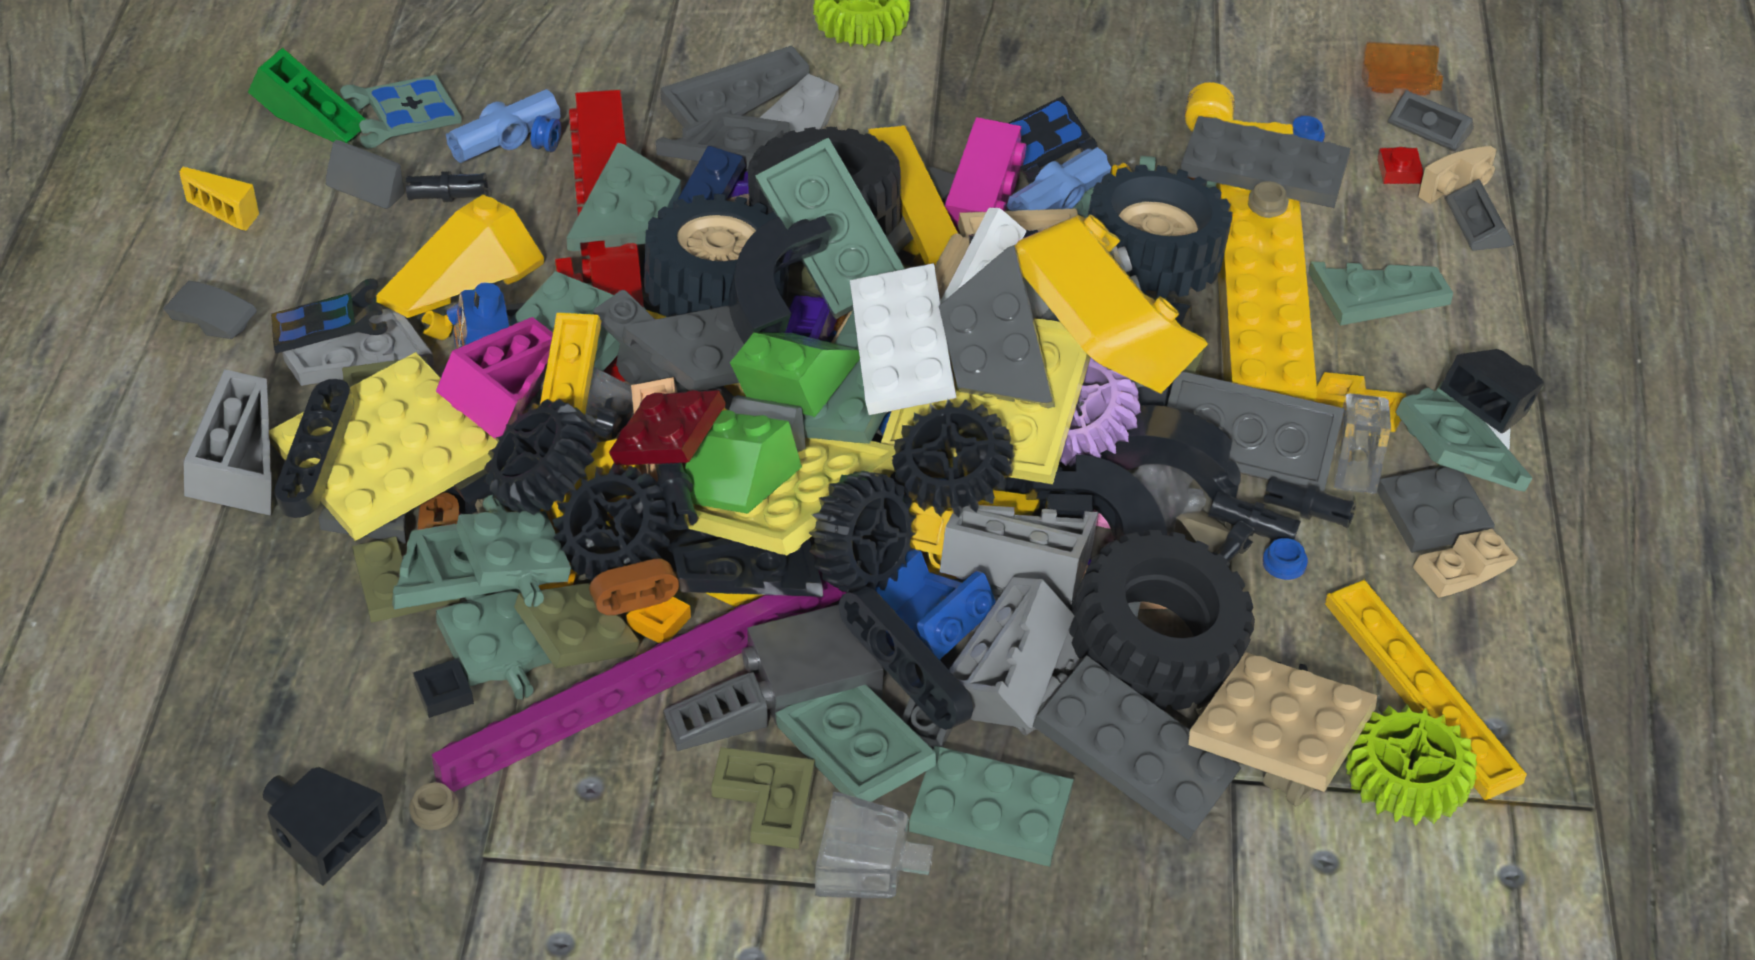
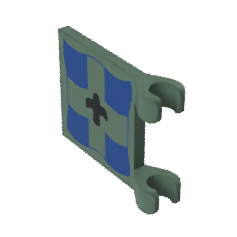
M437 75L370 88L345 85L340 89L344 99L353 97L345 102L357 112L370 103L380 120L365 119L360 122L359 127L362 133L372 132L369 135L360 136V141L366 148H374L390 137L461 123V115Z

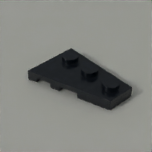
M810 538L802 543L797 551L787 556L729 539H720L672 549L681 592L824 597L819 571L814 568L815 556L809 552L812 547Z

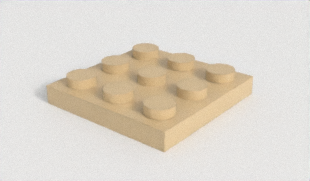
M1245 652L1238 665L1232 670L1190 729L1189 745L1325 792L1365 728L1366 722L1368 723L1372 712H1375L1378 695L1360 690L1352 685L1341 684L1314 675L1309 671L1299 670L1271 661L1263 656H1256Z

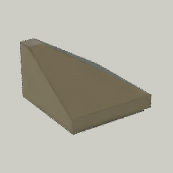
M1204 511L1179 515L1176 518L1174 532L1185 535V540L1193 543L1199 540L1209 545L1208 551L1215 552L1226 541L1230 532L1229 529L1214 518L1208 517V514Z

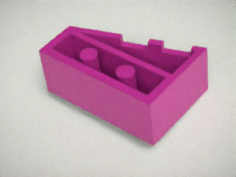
M976 117L945 203V208L958 233H960L958 227L959 213L987 212L989 208H1000L1006 211L1009 197L1013 194L1020 177V166L1023 165L1026 154V143H1021V126Z
M530 317L453 350L436 392L445 398L453 408L462 412L496 440V437L502 436L507 430L506 424L511 425L517 420L518 413L524 411L543 386L553 332L534 317Z

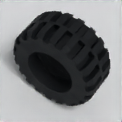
M827 126L826 129L810 127L804 128V131L800 132L793 130L784 133L783 137L778 138L775 136L768 140L765 146L761 145L749 161V206L752 207L757 202L765 205L766 215L774 211L756 182L755 175L829 138L886 237L894 230L900 220V161L888 144L883 140L878 141L876 136L869 133L863 135L855 129L839 130L837 127Z
M1147 530L1143 536H1139L1138 532H1133L1121 536L1119 541H1110L1101 548L1100 553L1095 555L1090 562L1070 607V611L1074 614L1069 628L1070 635L1074 637L1072 646L1078 658L1090 657L1161 710H1165L1167 705H1172L1173 710L1190 708L1193 702L1195 704H1202L1213 697L1214 693L1220 689L1232 670L1238 665L1247 649L1255 624V618L1252 613L1254 606L1248 591H1242L1245 583L1237 571L1231 572L1228 568L1230 565L1229 561L1220 553L1215 556L1208 551L1209 545L1199 540L1196 543L1185 540L1184 534L1171 532L1169 536L1162 535L1161 530ZM1150 602L1166 607L1182 618L1192 631L1194 637L1174 638L1151 630L1134 615L1128 603Z

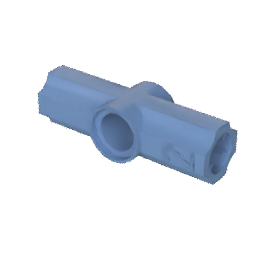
M547 89L509 106H506L503 102H493L486 106L479 119L447 133V145L453 157L459 163L498 146L505 150L516 149L522 145L528 133L532 131V126L537 116H546L548 121L552 118L560 119V107L557 105L554 95Z
M1097 147L1093 150L1086 149L1062 165L1057 161L1050 162L1039 172L1034 182L1009 197L1008 209L1010 211L1074 208L1087 190L1094 187L1097 182H1102V177L1110 173L1111 166L1108 163L1107 155Z

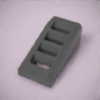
M753 672L733 678L663 710L665 721L677 751L767 727V705ZM729 708L730 712L723 715L721 710ZM710 713L712 720L705 723L702 715ZM691 718L695 728L687 731L683 720Z

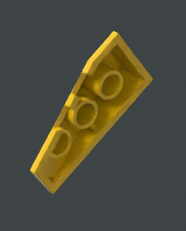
M482 194L457 210L376 295V302L410 318L451 304L452 296L458 295L464 290H474L480 283H494L503 280L508 285L517 282L544 264V256L515 210L492 197Z

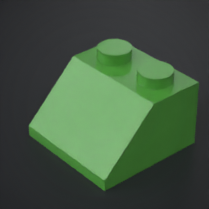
M754 332L731 360L730 364L746 397L802 407V414L816 417L859 361L860 355L857 349L794 333Z
M731 410L721 411L690 462L686 463L684 472L689 475L692 481L693 489L690 495L693 504L748 514L802 468L789 421L771 419L765 415L737 414Z

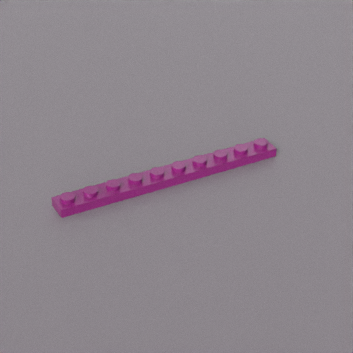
M818 570L824 597L765 595L753 602L740 605L713 621L696 626L692 631L668 642H662L633 659L620 662L591 679L577 682L569 689L551 698L535 702L527 709L511 717L493 722L485 729L471 736L447 744L441 750L431 754L436 783L446 785L453 792L466 787L741 654L742 648L748 647V627L839 605L840 598L846 592L839 591V588H835L827 581L822 580V573Z

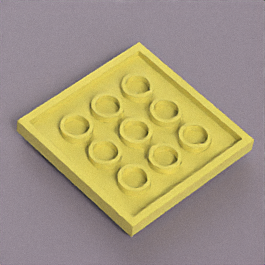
M1034 318L1055 407L1044 408L1038 403L1016 399L1015 402L1000 400L994 395L989 394L979 396L962 393L957 387L952 362L951 367L957 398L949 400L954 404V408H959L965 399L971 403L973 410L983 404L988 409L989 415L996 413L1001 419L1002 426H1005L1010 432V444L1013 445L1015 457L1012 461L1013 472L1012 476L1009 477L1053 484L1091 357L1080 347L1061 322ZM947 400L934 402L931 404L935 406L937 410H940L945 408ZM930 403L891 411L881 443L894 446V440L903 438L901 434L902 425L914 426V412L922 416L928 415ZM954 448V457H956V448ZM953 458L950 459L951 467H953Z
M416 352L350 387L355 403L354 410L321 502L355 541L483 470L486 463L491 460L488 455L489 451L495 448L498 443L497 440L462 412L453 408L445 398L436 392L441 378ZM327 404L328 410L331 411L330 404ZM304 412L269 430L270 443L284 460L287 458ZM328 426L315 429L311 435L320 436L328 433L332 428ZM307 459L299 467H312L319 463L320 459Z
M805 438L806 449L798 452L802 468L751 512L746 514L693 504L694 510L697 513V521L692 526L689 523L688 515L685 514L689 529L716 537H722L787 556L797 551L802 543L812 537L809 532L815 529L816 519L811 514L820 512L821 504L819 497L829 496V484L838 483L841 475L853 474L855 471L885 474L890 478L895 472L892 465V456L896 454L894 446L874 441L867 444Z

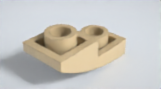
M1492 146L1467 149L1433 162L1425 167L1418 197L1432 204L1443 195H1449L1454 189L1459 190L1480 179L1483 186L1486 185L1495 171L1493 162L1497 149Z
M1493 529L1459 535L1451 549L1419 555L1413 568L1437 597L1440 598L1464 591L1499 575L1514 566L1518 557Z

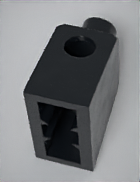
M1492 349L1458 354L1439 389L1502 434L1526 416L1544 381L1531 366L1522 365L1502 350Z
M321 767L311 768L295 784L283 776L277 775L267 783L263 791V799L272 805L267 814L273 837L322 886L387 824L382 794Z

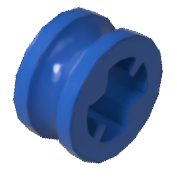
M537 116L531 131L532 148L541 149L544 146L546 151L554 152L561 136L560 120L552 118L548 121L546 116Z

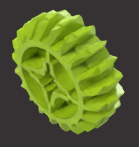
M814 0L813 15H815L818 30L824 31L826 38L835 37L836 43L848 42L850 47L854 44H862L865 48L867 44L871 43L879 46L882 40L892 42L893 36L901 35L902 29L907 27L910 12L909 0Z
M1408 704L1398 713L1388 705L1382 715L1372 712L1368 723L1366 722L1365 728L1348 753L1345 766L1347 769L1346 774L1351 776V789L1361 791L1362 803L1375 802L1377 815L1387 810L1393 813L1395 823L1402 816L1410 817L1416 826L1423 816L1435 824L1440 819L1441 814L1451 818L1452 814L1456 812L1457 807H1463V804L1468 800L1470 789H1473L1476 781L1477 755L1471 752V739L1460 737V725L1449 727L1446 725L1445 714L1438 718H1433L1429 716L1427 707L1420 713L1412 712ZM1410 759L1414 760L1412 770L1408 768Z

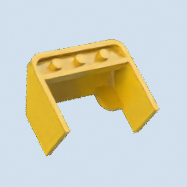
M1076 215L1019 240L1014 246L1018 253L1023 276L1080 347L1102 366L1161 394L1208 345L1204 338L1181 327L1175 319L1179 315L1178 311L1167 300L1159 296L1155 301L1139 289L1110 254L1111 250L1120 242L1119 238L1109 232L1093 215H1089L1087 218Z

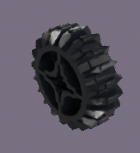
M546 399L540 406L533 403L527 413L519 412L516 421L511 425L506 424L507 430L502 436L496 437L498 443L495 448L489 451L488 455L491 460L484 467L488 473L485 482L490 486V491L499 502L509 507L512 511H517L518 513L527 511L535 515L541 508L546 511L550 510L556 500L563 502L565 494L570 489L576 490L575 484L579 478L587 476L584 470L586 466L593 463L594 458L591 453L597 447V443L594 441L595 433L591 428V423L586 419V415L577 407L573 408L569 403H565L560 399L554 402Z
M947 399L944 409L937 410L930 403L928 415L922 416L914 412L913 421L915 425H902L901 434L903 438L894 440L896 454L892 456V465L896 471L895 478L899 485L904 486L905 496L911 498L912 502L917 500L918 506L924 512L933 506L935 513L940 517L948 508H952L953 514L959 517L962 507L970 506V509L977 513L979 508L978 501L982 499L993 504V499L995 498L993 490L1005 491V477L1012 476V461L1015 457L1013 445L1010 444V432L1005 426H1002L1001 419L997 414L989 415L988 409L983 404L973 410L971 403L967 399L964 400L959 408H954V404ZM954 448H956V457H954ZM951 458H953V467H952V468H951V466H950V465H951V463H950V459H951ZM935 477H939V478H943V479H946V480H939V479H934V478H935Z
M613 463L609 473H607L602 467L596 466L593 479L590 480L587 476L580 478L582 486L577 490L570 489L567 492L571 497L569 502H557L558 509L564 515L553 519L554 527L560 531L553 538L559 540L562 546L561 550L564 551L568 562L571 563V569L578 575L583 576L585 574V577L591 582L600 573L650 559H661V556L656 552L659 547H671L670 540L664 535V533L674 530L668 523L666 501L663 499L664 490L656 485V480L651 475L646 473L642 475L636 467L629 466L625 471L620 465ZM617 496H633L628 500L624 497L617 502L607 501ZM609 513L614 517L615 528L619 532V536L614 532L611 525L613 522L608 516ZM612 546H618L621 548L620 550L609 554L594 553L599 549L604 551Z
M855 471L853 474L841 475L838 483L829 484V496L819 497L821 504L820 512L811 514L816 519L815 529L809 532L815 538V543L809 550V552L817 557L814 568L821 571L822 580L827 581L835 588H839V591L848 593L865 586L873 590L879 587L882 591H885L888 577L897 581V569L899 567L907 568L905 556L908 552L914 551L910 547V539L917 533L911 529V523L916 518V514L909 510L912 499L905 496L904 486L894 482L893 478H889L885 474Z

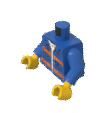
M488 282L478 284L474 290L460 292L459 302L448 308L445 316L434 311H427L422 317V322L430 325L428 329L423 331V334L438 340L447 339L454 325L453 335L456 349L509 327L503 293L500 292L497 285Z

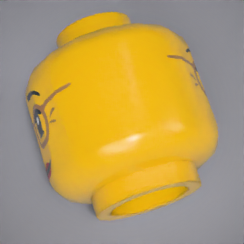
M1204 82L1196 85L1189 92L1185 108V122L1190 131L1193 132L1198 116L1232 121L1235 108L1233 94L1227 87L1215 82Z

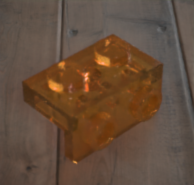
M1367 42L1364 51L1362 79L1368 87H1372V91L1378 93H1393L1394 88H1404L1417 95H1430L1431 90H1442L1443 75L1437 69L1439 47L1426 44Z

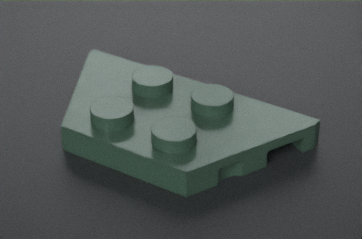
M618 143L566 238L567 250L581 251L580 243L603 240L605 248L622 246L627 243L645 244L648 222L652 217L658 218V210L664 206L673 210V202L678 200L681 194V180L626 145Z
M1443 381L1439 384L1436 391L1428 387L1421 390L1418 395L1412 394L1401 400L1396 414L1407 426L1408 432L1416 437L1427 450L1431 460L1437 464L1518 491H1526L1533 479L1532 476L1482 419L1439 389Z
M457 524L411 531L407 543V554L403 556L400 566L399 581L393 589L392 605L395 610L515 588L507 586L480 587L457 533Z

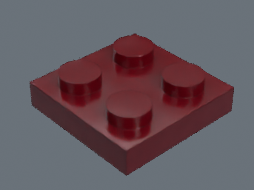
M692 390L684 393H652L646 395L628 424L621 430L619 437L609 450V454L616 465L690 462L726 403L719 390L700 392Z

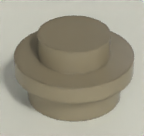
M1271 181L1261 182L1249 194L1248 205L1250 209L1262 217L1271 218L1282 215L1288 208L1289 200L1286 190L1278 183Z
M425 784L417 789L410 801V816L413 822L423 829L437 830L451 824L458 815L459 803L457 796L444 784Z

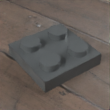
M1443 466L1379 479L1377 492L1411 553L1453 545L1456 543L1459 535L1488 529L1494 530V522L1464 472Z

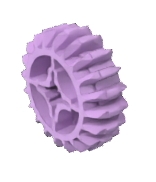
M1092 358L1090 359L1060 462L1066 466L1074 458L1075 454L1101 458L1100 453L1106 450L1116 454L1115 443L1117 441L1129 442L1127 430L1137 428L1135 415L1141 413L1138 401L1139 392L1135 383L1131 382V379L1102 366Z

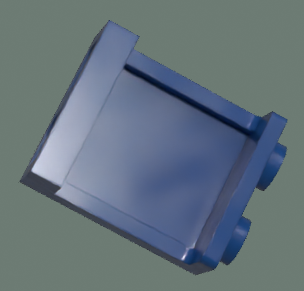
M913 549L914 551L908 552L905 556L907 568L899 567L897 569V581L888 577L885 591H882L879 587L875 591L940 660L985 619L996 601L985 573L975 571L963 583L930 573L922 552ZM886 631L889 645L895 647L891 635Z

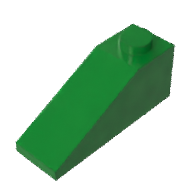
M281 48L258 68L248 93L277 118L332 142L337 139L348 144L362 132L359 125L365 118L284 48Z

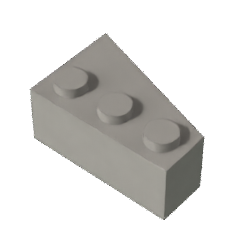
M224 369L184 459V496L271 516L267 379Z
M979 505L977 513L970 509V506L962 507L960 516L957 517L952 513L945 527L940 572L966 580L975 571L985 573L990 585L998 586L1005 590L1013 577L1043 579L1062 602L1072 604L1091 558L1098 512L1084 511L1083 519L1056 517L1057 512L1053 509H1042L1041 516L1014 515V507Z
M1013 577L949 671L966 688L973 702L971 720L1027 729L1032 728L1074 618V614L1043 579Z

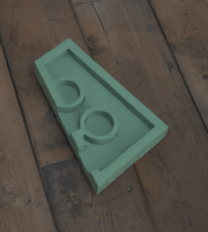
M1311 261L1309 275L1340 326L1451 305L1453 291L1437 267L1388 265L1385 270H1363L1361 263H1347L1346 269L1326 268L1325 262Z

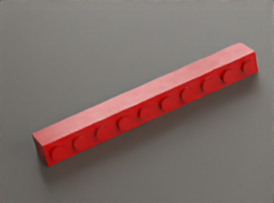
M621 90L576 92V108H569L571 131H578L571 132L573 155H580L573 157L575 180H583L575 181L577 205L586 203L618 143L626 145ZM582 206V207H577L578 216H579V214H580V212H581L583 206ZM604 240L580 243L581 257L589 256V259H582L583 282L592 283L593 287L612 295L625 290L644 307L637 244L627 243L622 246L605 248ZM618 355L600 374V383L625 381L616 366Z

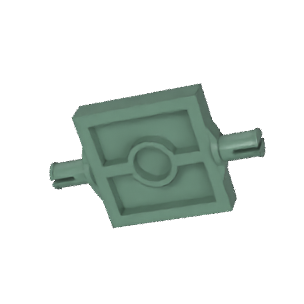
M490 495L483 501V507L486 509V512L459 515L456 526L457 533L480 587L507 586L517 588L521 591L526 606L531 607L533 602L534 607H537L544 600V595L539 585L568 582L571 566L564 551L561 550L562 546L559 540L553 538L556 533L546 511H539L535 515L527 511H522L521 513L507 512L503 504L496 498L493 499V495Z
M510 589L487 596L481 594L465 597L466 602L436 610L438 627L454 659L458 658L469 686L490 680H507L514 692L515 698L522 700L523 694L525 698L531 696L534 689L526 673L535 667L552 662L514 608L518 593H521L519 589Z

